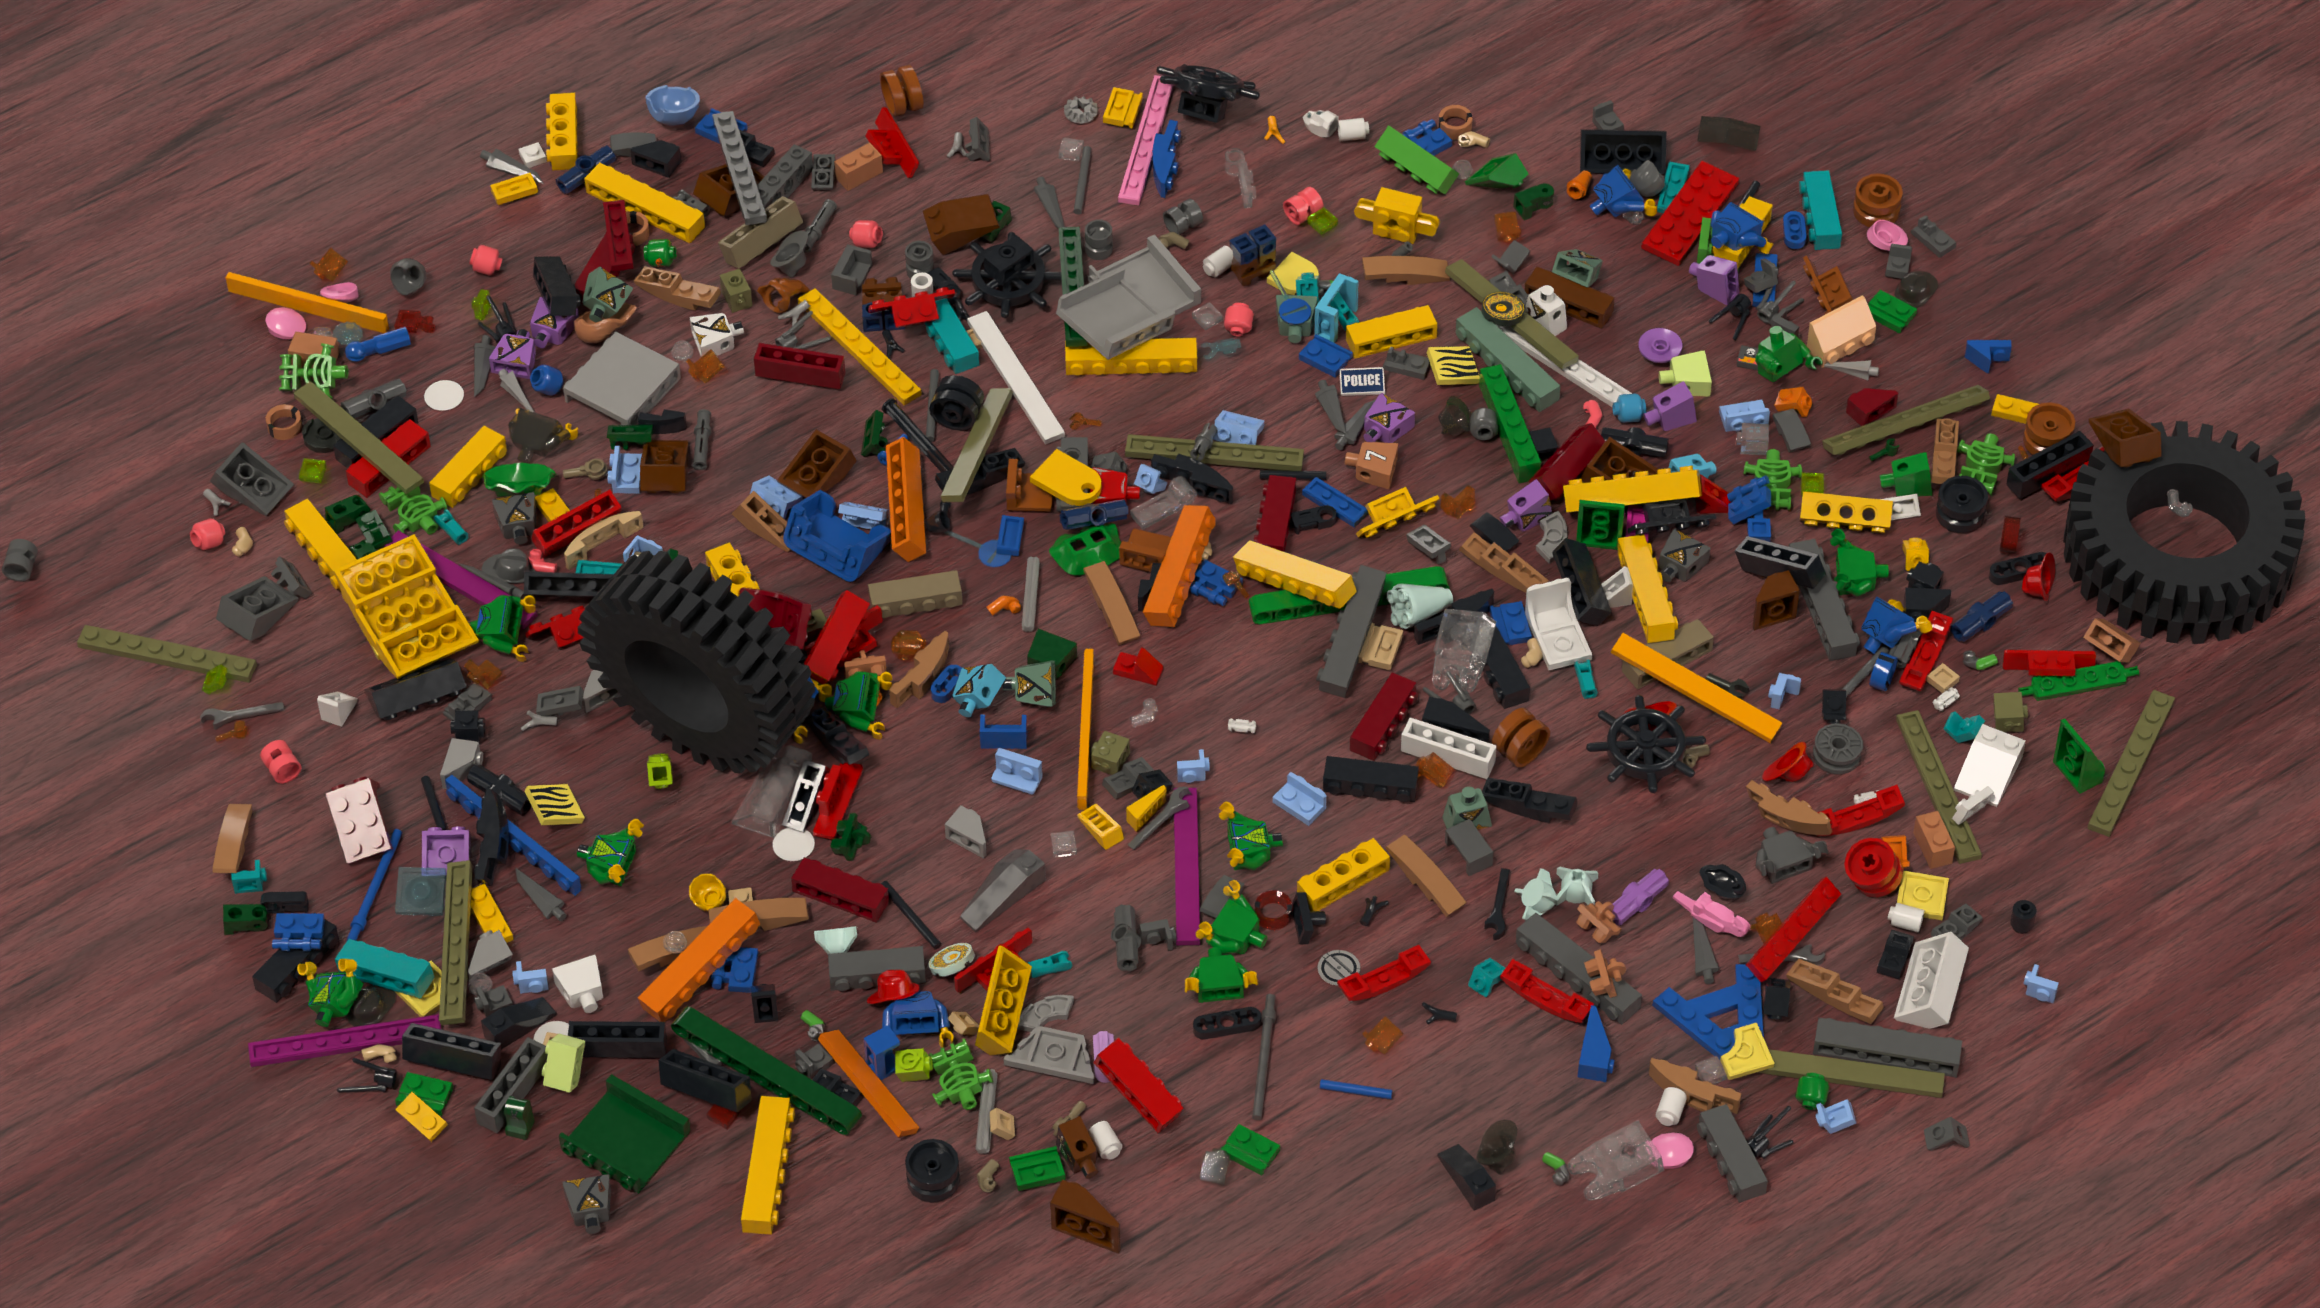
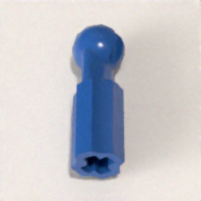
M406 327L374 336L373 339L363 342L352 341L346 346L345 354L350 361L360 362L365 356L375 353L381 354L411 345V341Z

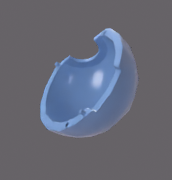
M668 85L649 91L646 95V104L652 117L657 122L668 126L686 123L693 118L699 108L700 96L691 87H668Z

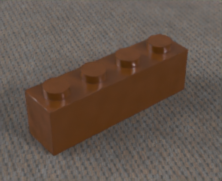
M1537 266L1525 283V292L1528 296L1542 286L1549 285L1553 287L1554 293L1565 303L1566 315L1601 329L1614 310L1615 297L1590 287H1585Z

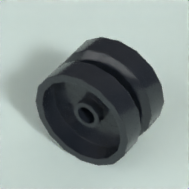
M945 376L939 381L929 407L930 415L936 422L946 428L959 431L967 430L976 421L978 411L984 400L983 391L978 384L963 376Z
M1969 476L1948 478L1939 489L1936 506L1937 520L1947 530L1956 533H1968L1976 530L1985 519L1988 502L1987 489L1983 483Z
M927 1139L915 1144L908 1151L905 1159L908 1189L913 1196L921 1201L932 1203L943 1201L955 1193L960 1183L958 1154L952 1145L943 1140Z

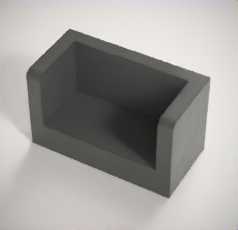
M847 244L831 274L832 289L857 295L872 267L871 251Z
M1470 819L1445 830V843L1447 846L1454 844L1467 862L1466 873L1468 876L1493 866V851Z

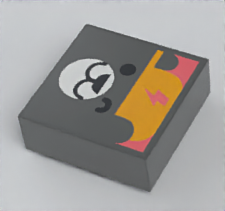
M1741 345L1737 367L1758 370V364L1755 362L1758 348Z

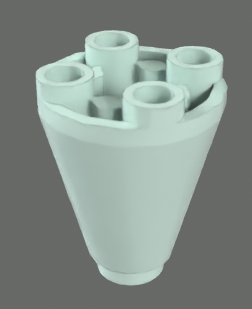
M1397 584L1392 590L1387 592V599L1391 604L1392 624L1394 626L1399 625L1404 629L1411 628L1415 624L1446 610L1453 603L1451 591L1443 587Z

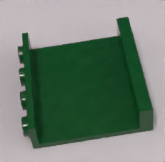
M611 1074L606 1080L607 1092L569 1136L562 1132L559 1134L560 1147L566 1155H573L580 1159L585 1166L597 1169L602 1175L609 1174V1179L612 1178L619 1182L624 1189L633 1190L639 1194L691 1132L689 1118Z

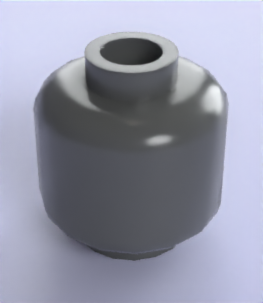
M1479 408L1471 414L1470 432L1473 437L1483 441L1490 440L1497 435L1498 419L1495 411L1489 408Z

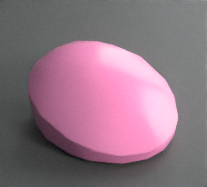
M1887 220L1876 221L1867 231L1868 240L1880 249L1890 251L1892 243L1905 246L1908 243V237L1903 229Z
M350 282L327 286L320 291V295L325 298L343 303H349L359 297L356 284Z
M285 307L275 308L266 316L268 330L275 337L293 339L295 331L305 333L306 322L293 309Z
M1681 1133L1661 1134L1649 1143L1647 1157L1653 1165L1659 1168L1674 1169L1682 1167L1689 1161L1694 1147L1689 1137Z

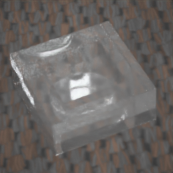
M1063 138L1059 150V159L1080 162L1084 140Z
M1210 302L1192 312V318L1205 331L1223 321V315Z
M1074 830L1050 833L1054 857L1077 855Z
M1717 1056L1695 1064V1071H1698L1701 1081H1708L1714 1085L1727 1080L1725 1070Z

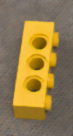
M575 93L550 94V103H546L547 116L550 115V118H546L547 131H550V134H546L547 147L550 146V149H546L547 162H551L552 171L570 170L576 165L575 162L578 159Z
M1803 491L1800 521H1804V525L1817 526L1818 523H1825L1828 528H1840V525L1849 526V530L1862 531V528H1872L1871 532L1885 533V530L1890 529L1893 501ZM1825 505L1829 508L1830 513L1827 516H1821L1818 514L1817 508ZM1842 508H1849L1852 511V516L1845 519L1841 517L1839 511ZM1865 510H1871L1875 518L1871 521H1866L1863 519L1862 513Z
M730 542L705 552L706 564L710 567L715 581L722 575L731 579V592L736 596H739V591L743 587L760 589L757 582L751 580L748 566H743L739 551L737 549L734 550Z
M1372 838L1367 842L1360 843L1350 852L1341 854L1331 863L1322 865L1310 875L1301 877L1297 881V892H1306L1310 911H1320L1389 871L1390 856Z

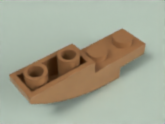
M644 266L634 280L637 286L669 303L694 311L698 306L711 308L721 295L719 287L686 281L682 279L680 273Z
M1948 418L1937 419L1931 483L1942 484L1948 478L1955 476L1959 421Z
M944 631L939 636L934 637L927 647L916 653L914 657L915 668H911L906 676L899 682H895L889 690L891 705L898 708L912 695L920 700L928 692L945 665L949 650L948 632Z
M1753 780L1746 786L1749 798L1758 803L1761 816L1783 828L1805 834L1830 835L1832 833L1830 819L1824 813L1814 811L1806 801L1802 800L1800 802L1793 797L1788 802L1781 795L1775 796L1766 785L1762 783L1757 784Z
M1651 1058L1649 1076L1663 1090L1668 1087L1682 1090L1687 1095L1686 1105L1704 1112L1727 1104L1732 1113H1738L1741 1093L1731 1088L1713 1085L1708 1081L1697 1080L1698 1071H1694L1689 1067H1681L1671 1064L1666 1060Z

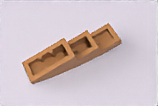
M1414 256L1362 258L1365 280L1386 278V283L1407 281V285L1450 281V276L1445 273V269L1448 266L1446 260Z
M1475 532L1459 549L1476 564L1525 593L1529 587L1549 581L1516 553L1509 555L1495 542L1490 545Z
M1105 561L1083 568L1098 608L1102 610L1108 627H1111L1117 644L1121 645L1138 639L1140 634Z
M252 804L228 805L216 847L213 873H237L245 852L244 842L249 832L248 823L252 815Z
M1405 834L1386 847L1413 885L1417 884L1429 901L1434 900L1445 917H1448L1467 903L1434 862Z
M775 898L742 902L756 913L760 922L758 927H762L764 931L809 919L805 898ZM728 905L708 909L710 923Z
M707 926L678 931L629 948L628 954L638 971L659 963L660 967L672 963Z
M1798 959L1786 974L1789 980L1838 1010L1869 1024L1873 1023L1883 1009L1882 1001L1863 995L1860 987L1840 980L1839 973L1802 959Z

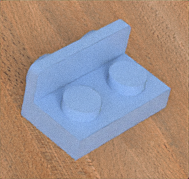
M1762 400L1719 406V414L1726 432L1762 427L1769 424L1770 411L1769 408H1765Z
M1222 410L1215 420L1217 433L1213 440L1256 445L1257 436L1263 430L1265 420Z
M615 446L614 454H610V467H612V471H608V484H612L613 493L640 494V462L642 454L620 453V446Z
M771 476L753 482L750 492L751 494L755 491L784 520L788 509L803 499L802 496L781 485Z
M851 502L841 503L838 513L843 514L842 520L853 526L872 529L876 525L886 526L889 512L888 509Z
M998 748L995 754L996 769L991 777L992 782L1034 794L1042 780V761Z
M1290 772L1287 775V783L1273 796V803L1309 826L1326 809V794L1320 788H1315L1307 783L1303 777Z

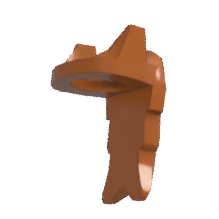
M774 278L768 285L760 286L757 289L766 306L777 313L787 311L790 296L799 292L808 293L810 291L802 281L790 278ZM775 290L782 296V300L778 301L777 307L771 301V294Z

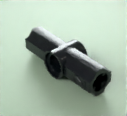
M1603 427L1601 436L1605 441L1611 437L1638 456L1642 453L1666 457L1669 438L1646 435L1642 429L1636 427L1629 428L1627 431Z
M480 764L474 765L470 769L467 776V782L485 793L486 788L492 789L500 795L504 805L520 815L526 814L531 809V803L526 793L517 788L508 776L504 774L498 776Z

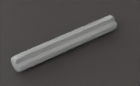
M1029 557L1027 559L1022 630L1024 632H1032L1034 630L1040 559L1038 557Z
M992 1068L990 1070L993 1076V1083L989 1081L982 1083L983 1090L981 1091L975 1147L979 1154H987L990 1151L992 1133L990 1131V1111L994 1109L997 1073Z

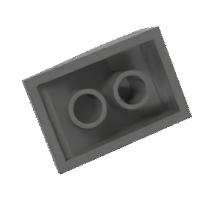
M243 442L216 470L210 480L213 485L227 496L265 516L270 513L294 485Z
M263 576L222 596L216 619L240 634L243 638L251 641L265 634L298 602L299 598Z

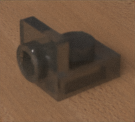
M1213 1148L1212 1152H1205L1200 1181L1219 1185L1225 1184L1228 1166L1231 1163V1157L1226 1155L1227 1151Z

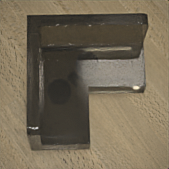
M1701 116L1697 141L1724 143L1756 151L1761 126L1732 118Z

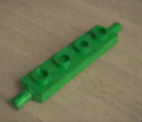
M2116 661L2076 669L2075 676L2032 677L2030 686L2019 687L2018 692H2022V697L2033 695L2037 701L2117 687L2125 685L2127 677L2138 676L2139 669L2138 666L2124 668L2121 662Z

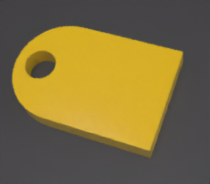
M1058 449L1030 476V483L1074 506L1092 503L1101 493V478L1099 474ZM1087 488L1094 490L1091 493L1083 492Z

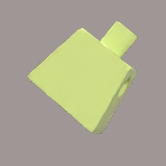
M1705 350L1673 357L1670 362V370L1659 371V383H1672V386H1675L1684 381L1692 396H1710L1712 381Z

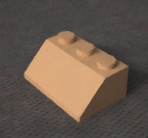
M1862 295L1810 322L1807 347L1810 349L1812 357L1818 356L1822 359V368L1827 362L1833 364L1838 359L1851 355L1857 349L1868 346L1875 340L1876 324L1865 297Z

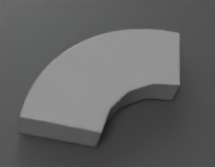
M1559 511L1540 520V527L1544 531V536L1536 545V551L1549 564L1555 561L1552 551L1567 538V526Z
M1052 995L1044 997V1000L1028 1005L1021 1012L1017 1029L1031 1032L1035 1027L1044 1026L1050 1021L1057 1019L1067 1020L1074 1002V996Z

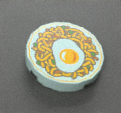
M958 943L937 952L930 959L928 965L933 975L936 976L938 973L942 977L949 976L963 970L966 967L965 963L968 961L971 963L975 954L970 944Z

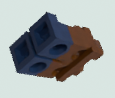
M1266 224L1249 231L1248 234L1244 233L1229 240L1230 247L1233 249L1231 270L1235 273L1242 286L1251 284L1252 279L1257 276L1261 278L1269 276L1270 271L1276 268L1274 262L1276 256V237Z
M888 277L886 283L878 284L875 278H867L865 284H862L863 332L883 331L882 311L869 313L868 308L872 305L873 301L884 299L885 302L894 301V297L902 296L901 282H898L897 277ZM892 309L884 311L886 329H905V327L895 328Z

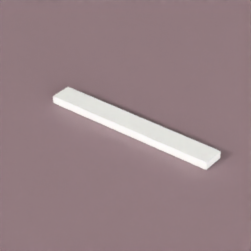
M985 311L967 318L968 325L973 330L977 339L980 340L982 347L1007 386L1012 389L1014 397L1044 444L1046 445L1065 437V432L989 313Z
M1496 325L1523 351L1612 407L1613 402H1617L1619 395L1632 394L1579 359L1578 362L1567 368L1560 369L1510 326Z

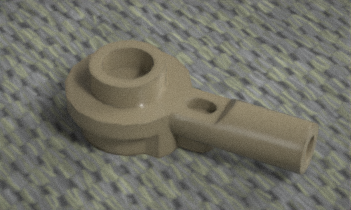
M596 458L586 462L584 466L563 470V476L565 479L587 475L590 479L598 480L607 474L608 468L605 462Z
M1079 1101L1070 1110L1068 1116L1064 1119L1060 1117L1052 1127L1055 1130L1053 1133L1055 1137H1057L1058 1125L1078 1117L1086 1108L1084 1102Z

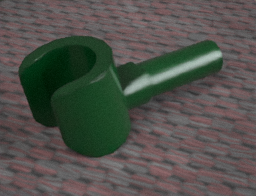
M1888 439L1885 448L1869 456V459L1873 461L1884 455L1895 456L1900 445L1893 446L1895 439Z

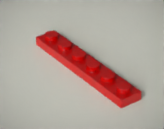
M1827 876L1815 885L1746 964L1760 982L1768 979L1841 895L1840 891Z

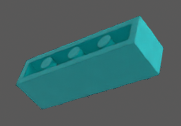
M1829 170L1804 172L1803 181H1799V192L1804 195L1802 197L1803 210H1807L1805 220L1806 225H1810L1809 241H1813L1815 250L1838 249L1841 246L1842 231Z
M948 300L935 301L939 319L925 322L929 337H933L938 352L943 353L947 367H951L954 373L958 374L979 366V351Z
M348 939L335 958L337 968L340 959L355 960L357 962V969L353 974L360 981L417 998H422L435 978L430 962L407 956L404 953L389 951L383 947L372 946L363 941Z

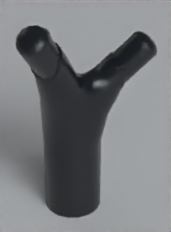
M956 299L953 304L957 311V317L959 320L964 318L967 321V318H970V316L966 312L961 299Z
M885 329L882 332L887 345L886 356L889 359L893 349L902 353L905 351L896 343L889 329Z
M1373 896L1371 901L1369 898H1366L1367 906L1360 923L1363 926H1368L1375 912L1382 906L1388 905L1389 902L1386 900L1376 903L1377 896Z
M1425 1002L1422 1003V1006L1433 1014V1016L1426 1020L1427 1024L1439 1019L1456 1021L1457 1012L1438 1009Z

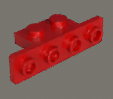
M882 107L875 121L879 130L868 129L865 136L869 143L882 155V164H899L907 178H912L918 168L919 161L887 107Z
M949 287L937 289L936 293L928 294L927 291L918 292L915 294V297L906 298V295L894 297V301L885 302L884 299L876 300L869 306L868 311L869 313L892 309L895 328L936 321L939 317L935 301L954 297L955 290H949Z
M582 605L572 609V614L563 616L562 613L550 618L551 622L544 625L542 622L535 623L529 626L530 630L525 635L527 638L550 630L558 649L580 641L584 637L578 634V626L582 623L579 618L585 608Z
M878 605L868 609V617L864 623H859L857 627L859 633L853 643L849 642L846 648L849 652L843 662L839 661L837 665L839 668L844 666V662L858 658L860 651L864 650L866 653L877 647L876 639L868 630L883 622L882 611ZM815 641L809 643L806 647H804V651L807 654V656L809 655Z
M2004 650L2002 668L2004 670H2028V675L2075 676L2076 669L2095 666L2096 652Z
M840 763L839 766L832 765L830 773L825 774L823 790L819 791L816 797V804L819 805L820 815L813 829L814 836L831 840L836 838L838 821L843 820L862 774L863 765Z
M1026 928L1023 931H1019L1010 940L998 946L1005 947L1021 958L1017 953L1032 944V930ZM998 946L985 957L978 958L967 969L957 973L954 977L955 990L958 993L976 981L988 992Z

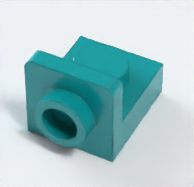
M1313 272L1301 273V276L1296 279L1297 296H1317L1318 304L1320 301V276H1314Z
M1952 712L1944 726V730L1957 743L1974 739L1985 720L1980 715L1963 719L1957 712Z
M260 859L255 860L254 871L243 870L231 873L235 894L263 891V882L267 881L266 867H261Z
M1491 958L1474 967L1468 986L1484 997L1489 996L1493 985L1502 980L1500 975L1505 970V967Z

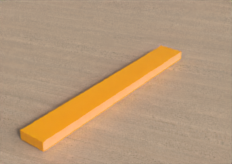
M228 272L225 277L228 292L380 333H387L389 330L387 314L231 272Z
M1625 633L1621 634L1611 650L1613 655L1771 743L1782 725V722Z
M1094 649L1084 650L1077 807L1079 810L1087 809Z

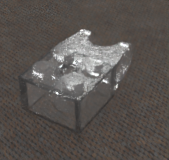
M1455 609L1444 610L1434 647L1436 655L1432 679L1436 689L1445 690L1450 684V679L1446 672L1450 671L1453 677L1459 674L1460 688L1465 693H1471L1475 690L1487 660L1496 626L1494 619L1484 612Z
M1639 1120L1596 1141L1572 1158L1567 1165L1570 1174L1591 1172L1597 1175L1583 1191L1585 1198L1589 1201L1600 1199L1618 1191L1622 1193L1664 1171L1662 1157Z

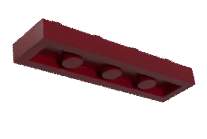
M625 201L603 202L612 271L633 269Z

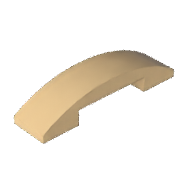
M640 511L626 512L608 517L580 533L564 553L566 568L570 570L577 566L578 560H587V551L620 533L624 538H627L643 528V520Z

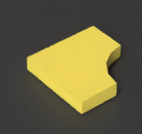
M1757 1023L1734 1029L1735 1044L1728 1053L1720 1058L1728 1080L1774 1067L1775 1063Z

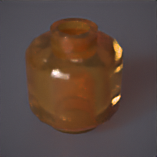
M916 630L898 631L891 640L892 653L896 654V657L900 660H914L916 653L926 647V640Z

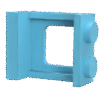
M1340 273L1315 307V334L1333 343L1336 342L1338 339V309L1330 307L1329 304L1339 292L1351 311L1356 312L1358 310V280Z

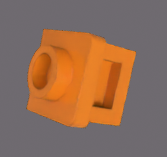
M1804 387L1781 389L1774 406L1777 411H1786L1794 408L1798 410L1801 417H1807L1812 406V399Z
M1906 836L1881 837V840L1889 844L1902 862L1903 870L1904 867H1909L1910 861L1907 860Z

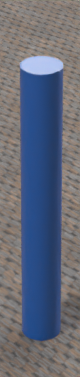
M1324 1079L1320 1081V1089L1385 1099L1392 1098L1393 1090Z

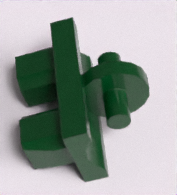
M850 813L848 820L838 821L837 832L842 838L832 839L830 845L834 854H843L847 861H853L857 848L869 844L872 838L871 834L867 832L868 828L858 822V815L856 813Z

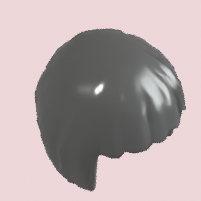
M1649 160L1645 161L1637 170L1634 169L1630 174V182L1642 197H1652L1662 191L1665 186L1664 176L1659 173L1655 165Z
M411 258L399 260L392 265L390 270L393 286L402 295H409L419 290L427 278L425 267L417 260Z

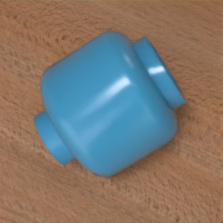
M1639 394L1619 395L1617 402H1613V415H1617L1622 423L1639 422L1643 414L1646 413L1645 400L1641 399Z

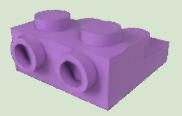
M431 827L428 828V831H422V877L429 879L447 878V863L470 860L471 833L469 830H465V827H452L451 830Z

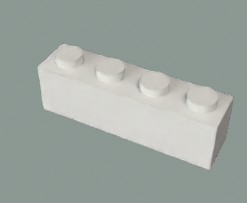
M1409 718L1401 736L1402 752L1487 779L1496 762V745L1413 718Z

